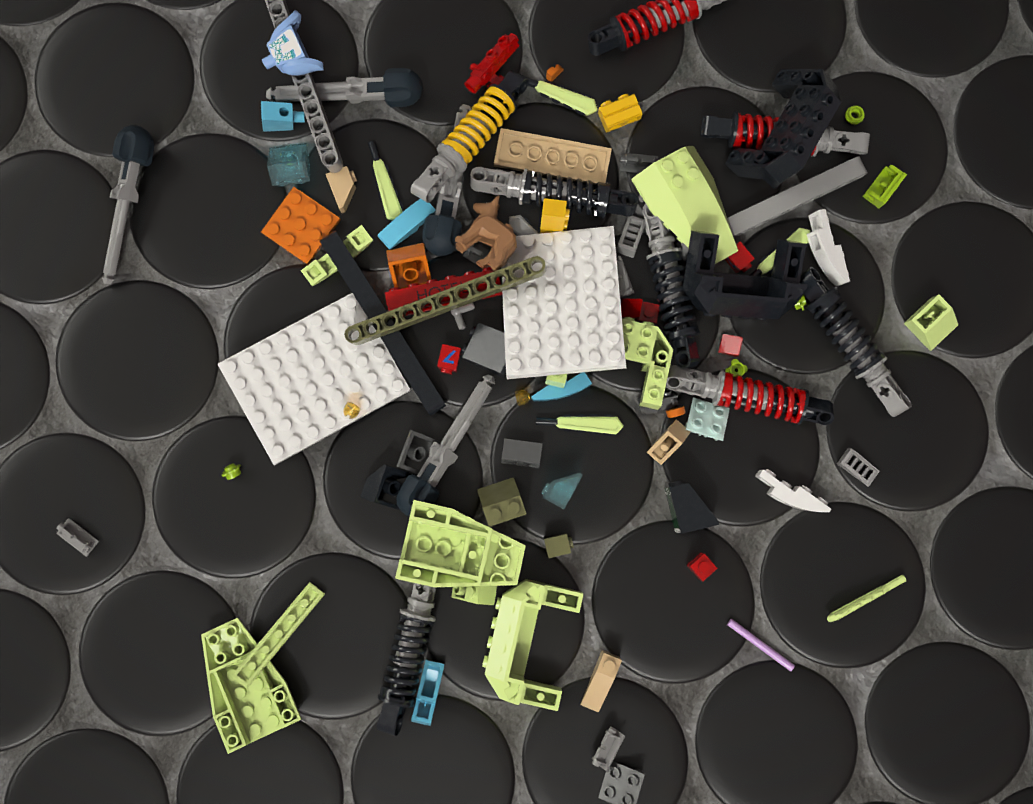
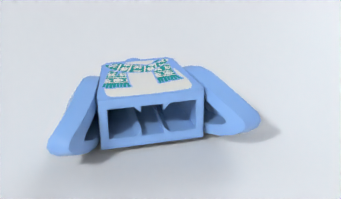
M294 10L289 17L277 26L271 35L270 41L267 42L270 55L262 59L266 69L276 65L282 73L292 76L324 70L321 61L309 58L297 33L301 22V14L297 10Z

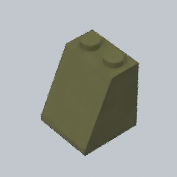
M514 477L477 489L489 527L526 515Z

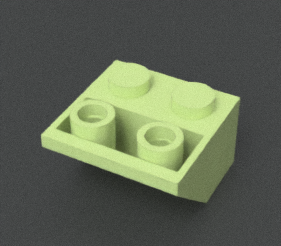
M939 294L930 298L904 323L930 351L958 326L953 308Z
M497 586L453 587L451 597L475 604L494 605Z

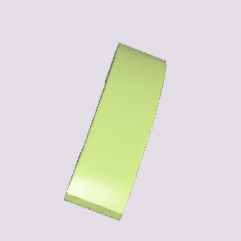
M361 225L347 235V239L343 243L352 257L355 258L371 244L373 239ZM325 254L319 260L315 259L301 270L312 286L338 271L328 254Z

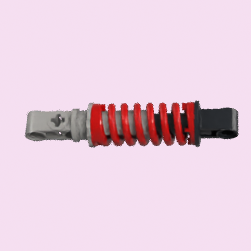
M725 0L648 1L646 6L639 5L637 10L630 9L628 13L609 17L608 25L591 31L588 34L589 52L592 55L599 56L616 47L623 52L633 46V42L635 44L640 43V34L644 40H648L650 37L649 30L653 36H657L659 28L662 32H667L668 24L674 29L677 26V21L683 25L686 20L689 22L699 19L702 16V10H708Z
M738 111L732 113L731 119L703 116L700 136L728 139L729 148L741 147L742 141L745 142L746 140V148L750 149L753 141H756L755 147L757 150H760L779 117L774 119L771 116L762 118L761 115L752 117L751 114L742 116ZM828 126L813 150L811 157H815L818 151L828 154L831 150L850 152L852 154H868L870 134L836 131L833 127ZM841 138V141H844V144L841 145L842 143L838 141V139Z
M671 365L669 368L666 388L689 395L701 396L704 399L706 397L711 398L713 406H723L724 403V407L728 408L730 403H734L735 410H739L741 405H743L744 411L749 412L752 407L756 415L761 410H764L765 417H769L773 409L775 410V419H779L782 412H785L784 420L796 425H800L803 420L821 425H829L834 421L833 403L829 400L810 397L807 389H797L790 386L783 388L781 384L773 386L771 382L763 384L759 379L753 382V379L750 377L743 380L741 375H736L733 378L734 374L724 372V370H721L718 375H712L711 372L705 373L696 369L680 368L677 365Z

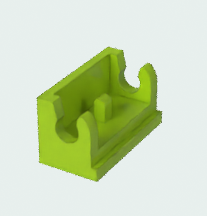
M893 165L885 166L862 197L877 208H881L907 174Z

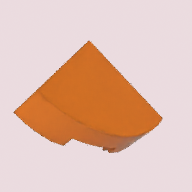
M556 64L555 68L550 67L546 72V79L552 82L564 69L559 64Z

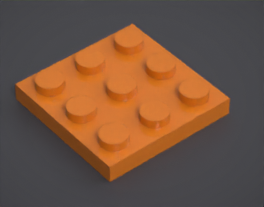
M293 187L261 233L309 265L322 247L319 240L332 233L341 219L296 187Z

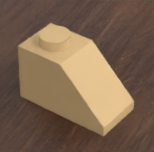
M347 166L337 173L330 172L326 174L341 213L346 212L356 190L354 182L357 179L354 172L349 171Z
M676 419L647 453L662 465L683 444L691 431L686 430V427Z

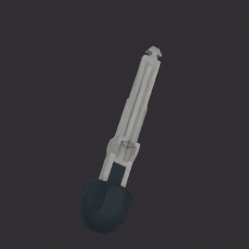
M407 68L387 69L383 77H346L344 82L315 83L321 101L349 100L351 104L363 101L385 100L386 104L391 108L413 105L420 99L423 91L422 80L419 75ZM295 85L276 86L275 90L269 88L266 91V98L272 102L273 98H275L276 102L300 101Z
M463 104L459 108V111L462 112L456 113L454 128L459 125L462 118L466 117L467 112L471 111L469 105ZM456 171L454 177L449 178L439 190L435 215H429L425 218L422 233L423 242L427 250L436 256L451 254L456 250L457 242H455V237L461 236L462 224L460 221L455 220L462 186L463 172Z
M137 125L126 126L117 134L112 152L115 159L122 161L118 185L110 193V198L117 199L103 270L104 278L102 277L104 284L109 285L114 281L113 276L116 275L129 204L131 202L138 203L139 194L135 187L139 166H149L154 152V141L150 133Z
M485 375L482 377L484 381H479L441 443L433 442L430 447L429 457L418 475H409L401 486L397 495V506L406 516H410L413 500L434 504L440 493L435 487L447 467L454 464L458 458L454 451L491 392L492 387L490 385L495 384L493 376Z

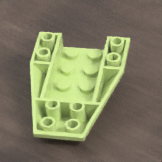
M239 618L201 634L212 714L228 754L302 719L287 682L271 661L248 688H245L231 676L258 644Z

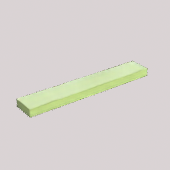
M309 582L231 676L245 688H248L319 603L325 593Z

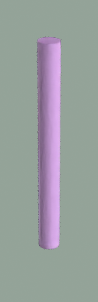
M733 619L729 620L727 625L789 671L794 669L795 665Z

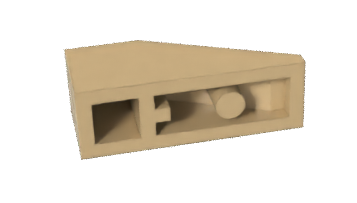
M604 650L601 651L580 705L599 712L622 662L619 656Z

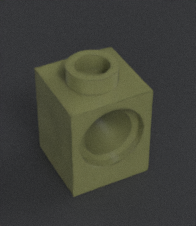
M566 533L544 538L548 558L570 554L571 548H574L572 538L568 537Z

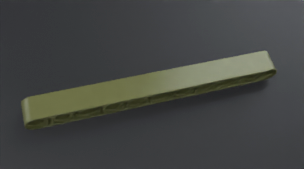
M539 256L531 257L359 322L345 330V338L353 345H361L539 278L546 272L545 261ZM541 263L543 266L541 270L534 271L532 269L533 264ZM516 270H523L524 275L521 278L514 277ZM503 276L506 278L504 284H496L498 277ZM481 283L487 284V289L484 292L477 290ZM468 290V297L461 299L459 297L460 292ZM444 297H450V303L447 306L441 305ZM426 304H432L430 312H423V307ZM412 310L414 316L407 320L405 314ZM394 317L396 320L395 324L389 327L387 321L389 318ZM376 324L377 331L370 333V326ZM354 331L359 332V337L356 340L351 339Z

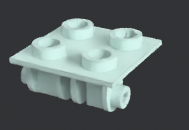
M693 397L688 421L685 424L686 430L698 433L699 436L704 435L705 438L708 436L715 439V441H723L730 408L713 406V403Z

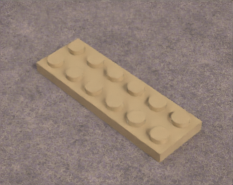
M501 128L494 167L521 172L526 168L535 171V174L541 172L543 176L550 173L554 178L557 175H561L562 179L565 180L567 177H571L573 181L580 178L583 183L591 180L593 185H596L597 182L606 183L612 148Z

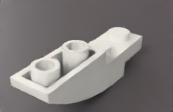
M826 209L818 210L808 215L812 232L807 234V238L820 268L835 286L850 282L841 245H834Z
M768 469L759 470L755 477L771 487L766 494L785 505L812 512L831 511V508L827 506V501L821 497H814L811 495L812 491L803 485L802 487L795 486L791 490L792 486L783 480L781 482L775 478L776 474Z

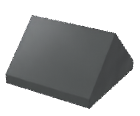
M410 430L397 467L418 474L429 457L430 447L435 441L439 444L440 441Z

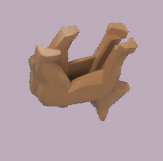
M499 195L492 202L474 203L473 209L479 216L473 221L465 234L455 237V242H457L456 249L461 253L478 241L492 246L489 254L485 258L478 260L476 264L482 269L490 266L493 271L504 267L517 248L516 235L513 228L507 223L504 225L497 219L500 207L498 204Z

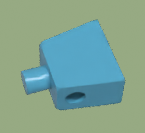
M261 101L263 132L293 130V123H305L304 111H293L292 103Z

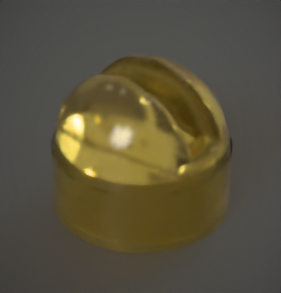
M515 391L516 401L519 406L525 405L530 401V393L528 391Z
M347 402L343 413L345 417L349 415V419H353L359 414L361 409L356 404Z

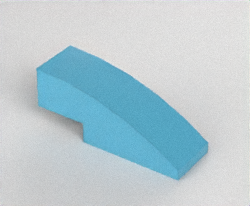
M419 199L388 224L378 234L379 239L391 250L415 233L424 224L425 218L435 214L436 209L430 203Z
M581 372L569 381L566 380L564 388L548 385L531 396V399L533 401L561 399L591 386L592 382L585 372Z
M425 660L411 719L412 722L431 726L445 664Z

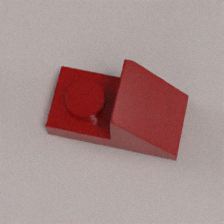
M622 299V318L630 317L635 319V321H647L657 324L660 305L643 302V299Z

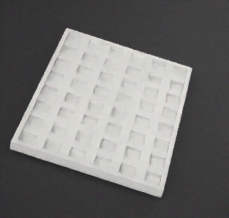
M614 226L516 236L517 248L508 259L506 265L501 267V269L531 257L539 256L545 261L546 272L539 278L502 291L507 379L626 368ZM535 263L533 264L532 269L534 271L541 270L543 265L541 263ZM520 269L514 272V277L521 278L524 275V271ZM502 276V284H504L506 278Z
M353 293L218 363L221 372L274 466L411 391L380 337L361 345H353L346 340L344 333L349 326L368 319ZM373 325L369 328L370 333L376 332ZM354 331L351 339L356 340L359 337V332Z

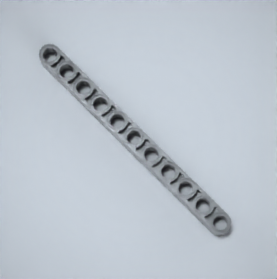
M265 0L274 28L276 29L279 24L290 16L288 6L285 0ZM312 74L292 76L321 161L331 173H337L343 168V161ZM323 125L321 130H317L319 126ZM326 142H329L328 146L323 147ZM332 159H336L333 164H329Z
M860 156L728 217L733 237L735 238L865 176L868 172ZM678 241L676 246L682 249L683 260L686 261L689 248L684 243Z

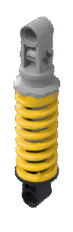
M511 70L499 85L490 84L484 96L480 97L478 103L474 104L472 110L467 112L466 117L461 119L459 125L453 129V132L449 133L447 138L436 148L438 155L432 159V163L421 176L414 181L411 186V193L429 203L449 178L454 177L456 171L464 172L467 168V163H470L473 159L472 155L476 156L479 153L478 148L485 146L484 141H489L491 134L497 132V127L503 125V120H507L509 115L517 110L516 100L525 92L529 82L528 79Z

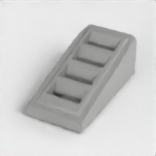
M636 216L627 218L616 249L617 253L634 258L645 227V219ZM632 223V224H635V225H638V226H641V227H640V229H639V228L634 227V226H631V225H629V224ZM627 230L635 232L638 235L627 232Z
M847 448L837 462L840 467L867 487H869L880 472L852 448ZM851 457H853L854 460L850 465H848V461L851 459ZM857 461H859L860 464H859L858 467L854 470V469H853L854 465L857 463ZM865 466V470L860 475L858 472ZM871 470L872 473L866 480L864 477L867 474V472Z

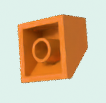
M424 243L386 250L394 287L403 289L413 283L421 285L426 284L428 280H432Z

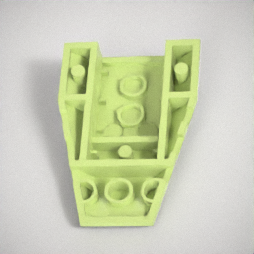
M685 146L667 155L631 179L651 213L655 217L658 216L664 222L663 225L668 230L670 229L677 236V239L688 248L692 230L719 235L715 264L738 252L714 178L694 146Z
M413 500L395 579L430 587L517 585L526 546L452 508Z

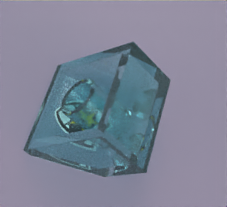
M307 143L269 148L267 168L272 186H286L293 183L303 184L310 181L311 171Z
M577 473L551 481L550 484L546 483L541 492L544 494L543 499L561 509H565L583 474Z

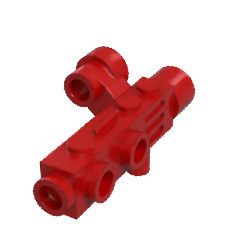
M513 33L501 36L498 39V43L487 51L485 58L479 64L472 63L470 65L472 70L471 76L464 83L470 92L475 94L488 81L490 83L487 85V88L490 84L499 85L505 77L502 75L497 76L495 73L519 47L518 37Z

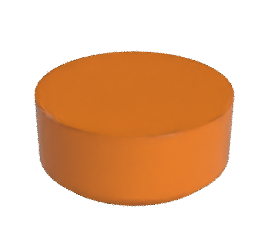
M684 406L666 410L668 418L686 413Z

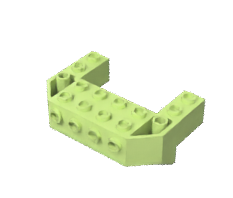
M624 317L622 325L625 359L643 363L641 371L646 372L639 406L658 410L662 406L673 348L659 327L654 326L653 323L647 321L639 323L635 322L633 318ZM567 374L549 375L546 377L545 384L564 388Z
M525 579L504 592L502 598H497L495 609L499 610L498 616L493 617L491 628L494 629L493 637L489 636L486 648H490L489 656H484L482 667L486 668L485 676L500 699L516 705L524 703L558 711L562 694L561 687L524 679L525 669L541 605L579 613L583 592Z

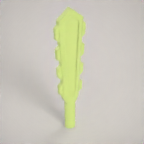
M900 575L831 612L827 617L828 622L843 618L906 582L905 576Z

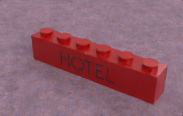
M491 267L482 269V272L475 273L474 271L464 273L463 276L456 277V275H450L440 281L432 279L428 280L426 284L419 285L418 283H413L403 289H400V287L391 288L389 292H385L388 312L494 271ZM499 277L496 279L497 285H501ZM479 284L477 290L484 292L487 289V284ZM461 291L459 297L461 299L467 298L469 291ZM499 292L486 298L503 295V293ZM444 297L441 305L447 306L450 303V297ZM426 304L423 307V312L432 310V304ZM410 310L405 314V316L414 314V312Z

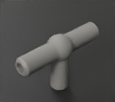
M473 302L451 310L459 330L466 328L461 314L475 309Z

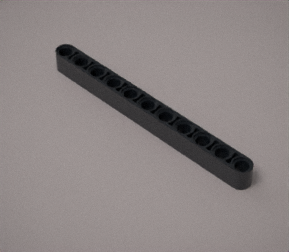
M336 230L319 240L368 319L386 313L385 307ZM391 318L387 321V325L390 327L395 324ZM373 324V327L377 331V325ZM398 330L380 337L429 415L431 416L446 407L445 402L400 331Z

